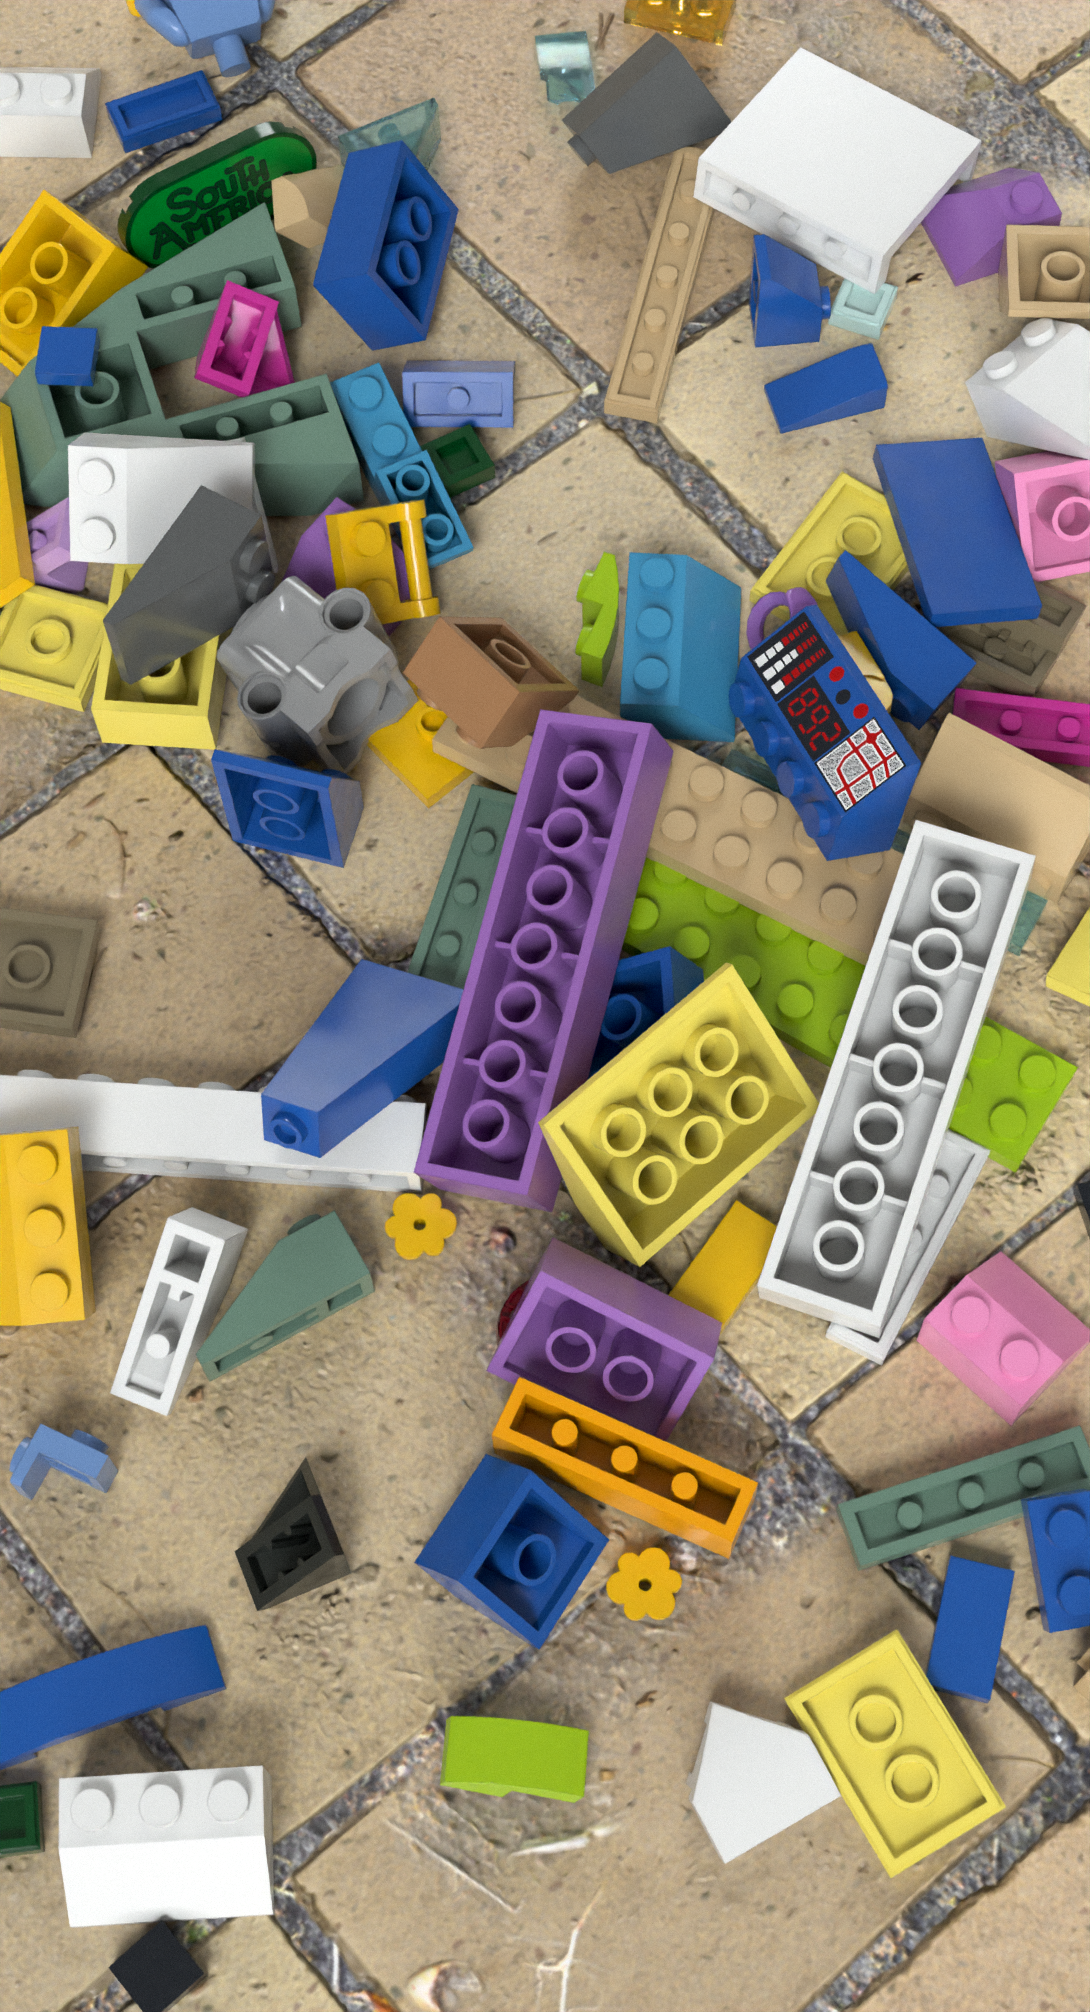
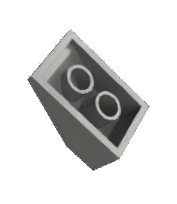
M202 485L199 487L103 619L121 680L132 685L231 629L249 607L271 593L275 576L272 570L269 545L266 540L262 515Z

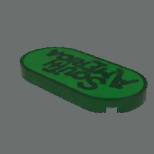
M269 121L250 127L141 182L129 196L132 203L128 206L126 213L122 208L117 224L119 238L130 254L138 258L149 268H156L264 202L272 220L274 219L271 181L281 176L316 169L317 158L315 150L301 130L294 126L293 128L285 127L282 122Z

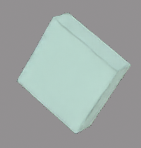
M844 278L832 305L828 324L879 340L897 299L898 287L884 283L873 294Z

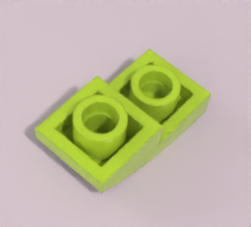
M607 552L603 553L595 571L586 570L579 584L576 601L582 603L583 628L575 649V654L581 656V679L603 687L613 660L619 621L618 569L615 555Z
M450 1716L446 1719L440 1785L503 1797L509 1792L515 1791L575 1803L584 1797L589 1730L517 1719Z

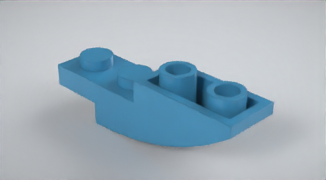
M380 363L330 382L359 465L380 505L414 500L425 501L427 517L421 519L429 570L473 552L474 547L427 450H421ZM399 522L391 523L402 542Z

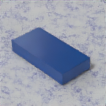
M203 70L105 103L108 117L125 153L222 120L220 106Z
M950 1555L925 1673L935 1691L988 1704L991 1699L1015 1571Z

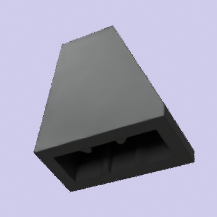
M658 32L562 119L563 123L573 134V137L567 143L587 167L595 161L609 174L718 136L731 123V120L679 49Z

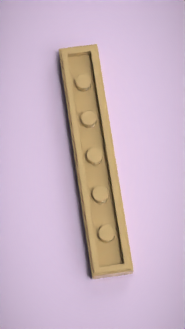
M687 146L673 153L605 397V414L658 423L715 211L713 207L693 197L698 159L706 149Z

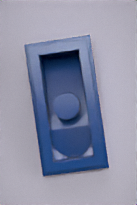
M872 343L853 347L764 385V392L780 434L885 408L888 389L886 377Z

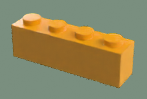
M521 1377L518 1378L492 1433L494 1454L728 1559L732 1554L755 1501L758 1482Z

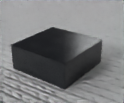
M163 1920L108 1967L142 2012H168L208 1976Z

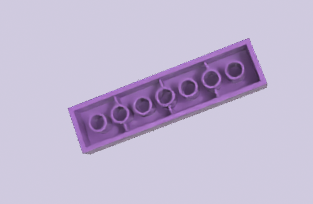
M540 709L413 1172L440 1190L553 1212L562 1175L538 1122L588 1079L674 752L653 724Z

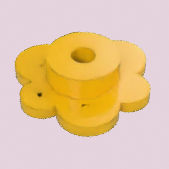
M411 1193L398 1196L393 1203L394 1216L385 1222L386 1234L390 1238L395 1239L396 1252L400 1257L407 1260L416 1259L423 1252L430 1256L439 1255L445 1247L444 1239L452 1236L457 1228L455 1215L450 1210L442 1208L441 1199L433 1193L425 1194L421 1199ZM419 1224L425 1226L423 1230L415 1229V1227Z
M651 1547L645 1549L639 1557L630 1552L623 1554L618 1560L619 1572L609 1577L606 1591L608 1597L614 1603L624 1605V1614L628 1619L638 1621L647 1614L652 1619L663 1620L668 1618L674 1611L675 1598L673 1594L680 1590L682 1578L677 1571L669 1570L670 1560L668 1555L660 1548ZM642 1582H647L651 1585V1588L648 1591H643L639 1588V1585Z

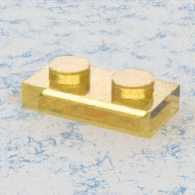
M627 0L624 7V23L723 45L736 8V0Z

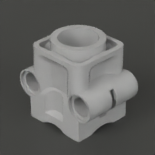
M290 576L281 582L271 594L262 597L257 603H254L246 610L217 652L219 664L238 691L237 701L240 710L269 753L287 758L299 767H303L313 760L323 769H335L348 774L360 761L365 746L368 743V738L376 731L398 722L418 701L412 687L398 668L399 659L397 651L382 627V623L366 595L355 588L335 590L324 599L297 576Z

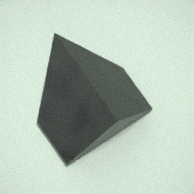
M305 1457L252 1539L234 1551L257 1611L271 1608L352 1574Z

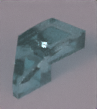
M586 31L535 36L536 59L540 80L546 81L547 101L557 105L561 102L575 101L580 103L595 90Z

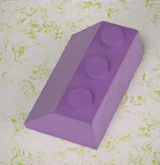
M552 1237L525 1287L486 1371L514 1385L518 1378L521 1377L656 1438L667 1441L715 1358L722 1322Z

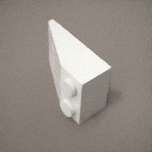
M1049 318L1037 319L1027 324L1022 329L1021 335L1006 348L987 358L983 363V367L970 377L965 384L987 437L1090 460V331L1079 324L1056 321Z
M83 433L68 445L70 561L144 564L201 485L254 511L255 443Z

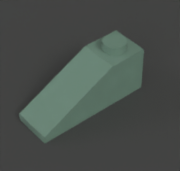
M335 1210L323 1217L319 1214H314L296 1222L288 1230V1236L279 1240L196 1353L209 1382L375 1292L370 1271Z

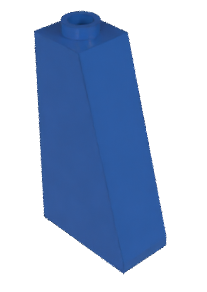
M361 959L261 1093L264 1140L318 1158L328 1153L444 1063L464 989Z

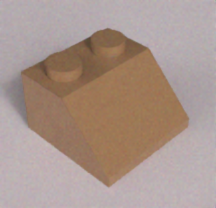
M439 616L403 671V674L418 687L417 694L421 700L430 707L443 711L458 725L456 727L458 735L468 744L479 749L512 747L535 729L540 709L558 712L574 700L580 691L502 617Z

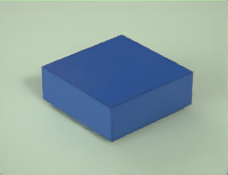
M42 326L35 367V376L38 384L94 387L100 346L97 328Z

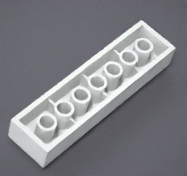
M915 820L757 1284L759 1298L880 1338L1031 881L1035 855Z

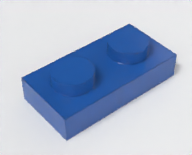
M1083 1488L1021 1499L1043 1630L1053 1633L1090 1626V1490Z

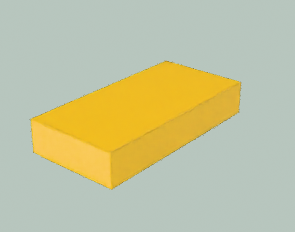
M736 1200L668 1296L722 1322L721 1335L758 1283L777 1226Z

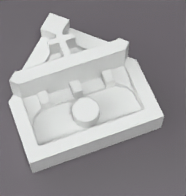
M712 1701L709 1702L704 1719L707 1725L693 1772H689L686 1784L691 1788L689 1800L719 1858L726 1864L837 1799L841 1794L807 1733L797 1730L784 1722H775L734 1710L726 1705Z

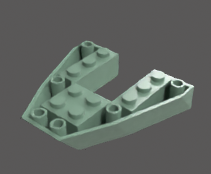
M265 202L121 288L73 326L75 328H97L100 346L94 387L38 384L35 376L37 356L27 363L0 399V402L11 407L24 504L53 507L64 499L69 498L68 445L83 433L218 441L245 437L246 442L255 443V478L265 516H312L324 512L336 497L349 505L364 501L359 462L327 374L169 419H165L149 370L198 355L227 280L279 301L277 312L282 332L301 327L295 284Z

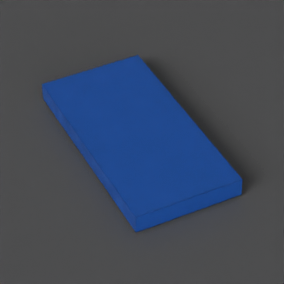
M983 438L876 445L872 459L925 619L934 627L1038 619L1042 603Z

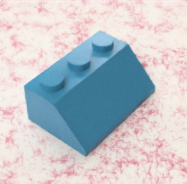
M629 552L620 717L628 721L653 724L665 739L734 742L736 717L731 711L728 695L729 688L734 683L738 671L741 610L740 586L688 555Z

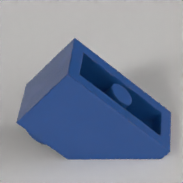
M765 234L754 235L748 304L755 348L819 342L822 319H830L831 300L829 287L819 286L816 264Z

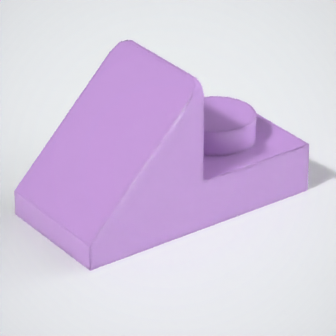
M66 498L28 521L27 529L35 585L65 593H78L84 589L88 562L70 561L69 498Z

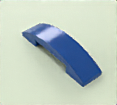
M202 1625L115 1648L49 1671L1 1691L0 1770L38 1757L36 1752L151 1710L161 1708L163 1711H167L225 1690L226 1685L208 1627Z

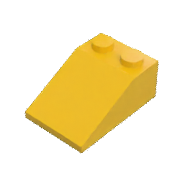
M46 190L42 191L0 253V363L17 377L27 363L38 354L42 326H75L121 288L143 276L148 268L147 265L130 254L123 246L80 212Z

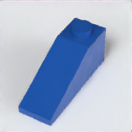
M845 550L834 564L826 579V584L848 633L857 631L891 689L893 700L890 713L900 721L910 722L915 728L920 730L950 698L955 689L960 687L977 663Z

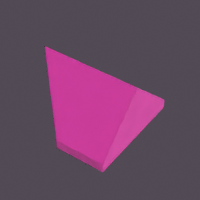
M227 280L198 352L194 378L239 397H246L295 383L277 312L279 301Z

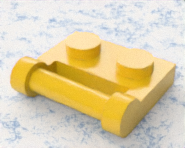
M424 500L406 501L325 515L336 590L355 588L363 592L369 599L382 624L441 614L438 596H432L421 519L427 517ZM399 522L410 593V599L400 601L389 530V523Z

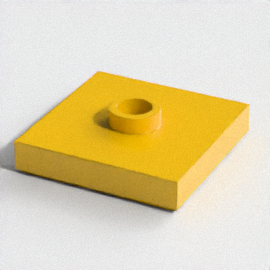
M409 679L407 682L412 687L418 701L398 722L372 734L368 738L367 746L429 809L474 772L433 752L432 739L448 716L443 711L436 710L422 701L417 694L418 687Z

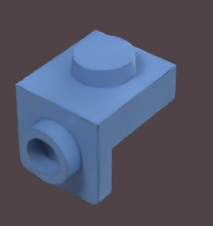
M43 1424L39 1425L33 1438L26 1437L21 1441L11 1459L9 1468L10 1472L13 1473L10 1483L20 1495L30 1500L35 1497L50 1467L104 1493H107L118 1473V1469L110 1457L105 1454L109 1447L101 1440L77 1429L74 1430L71 1437H68Z

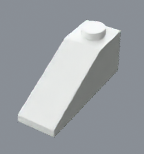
M193 1207L167 1218L114 1379L111 1394L165 1416L172 1413L197 1358L196 1353L203 1345L229 1288L248 1231L247 1228Z

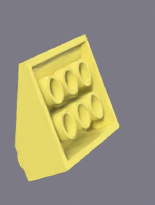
M725 963L542 1118L538 1124L575 1205L605 1249L641 1267L816 1113L819 1102L734 966Z

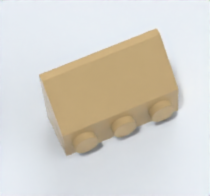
M1006 225L998 268L999 311L1007 317L1090 319V227Z
M949 713L943 721L915 780L905 808L903 822L909 824L913 829L915 820H919L1035 855L1027 894L1038 898L1046 897L1058 904L1090 851V786Z

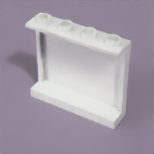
M800 47L699 157L693 197L875 294L886 281L893 254L957 179L962 182L972 180L982 140Z

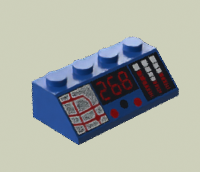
M817 605L806 606L741 658L735 681L729 688L728 698L731 711L735 717L741 720L753 740L757 754L765 759L777 779L781 793L789 798L803 822L806 834L814 839L827 861L889 851L919 772L921 762Z

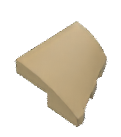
M338 164L281 176L272 180L275 231L307 248L324 243L345 167Z

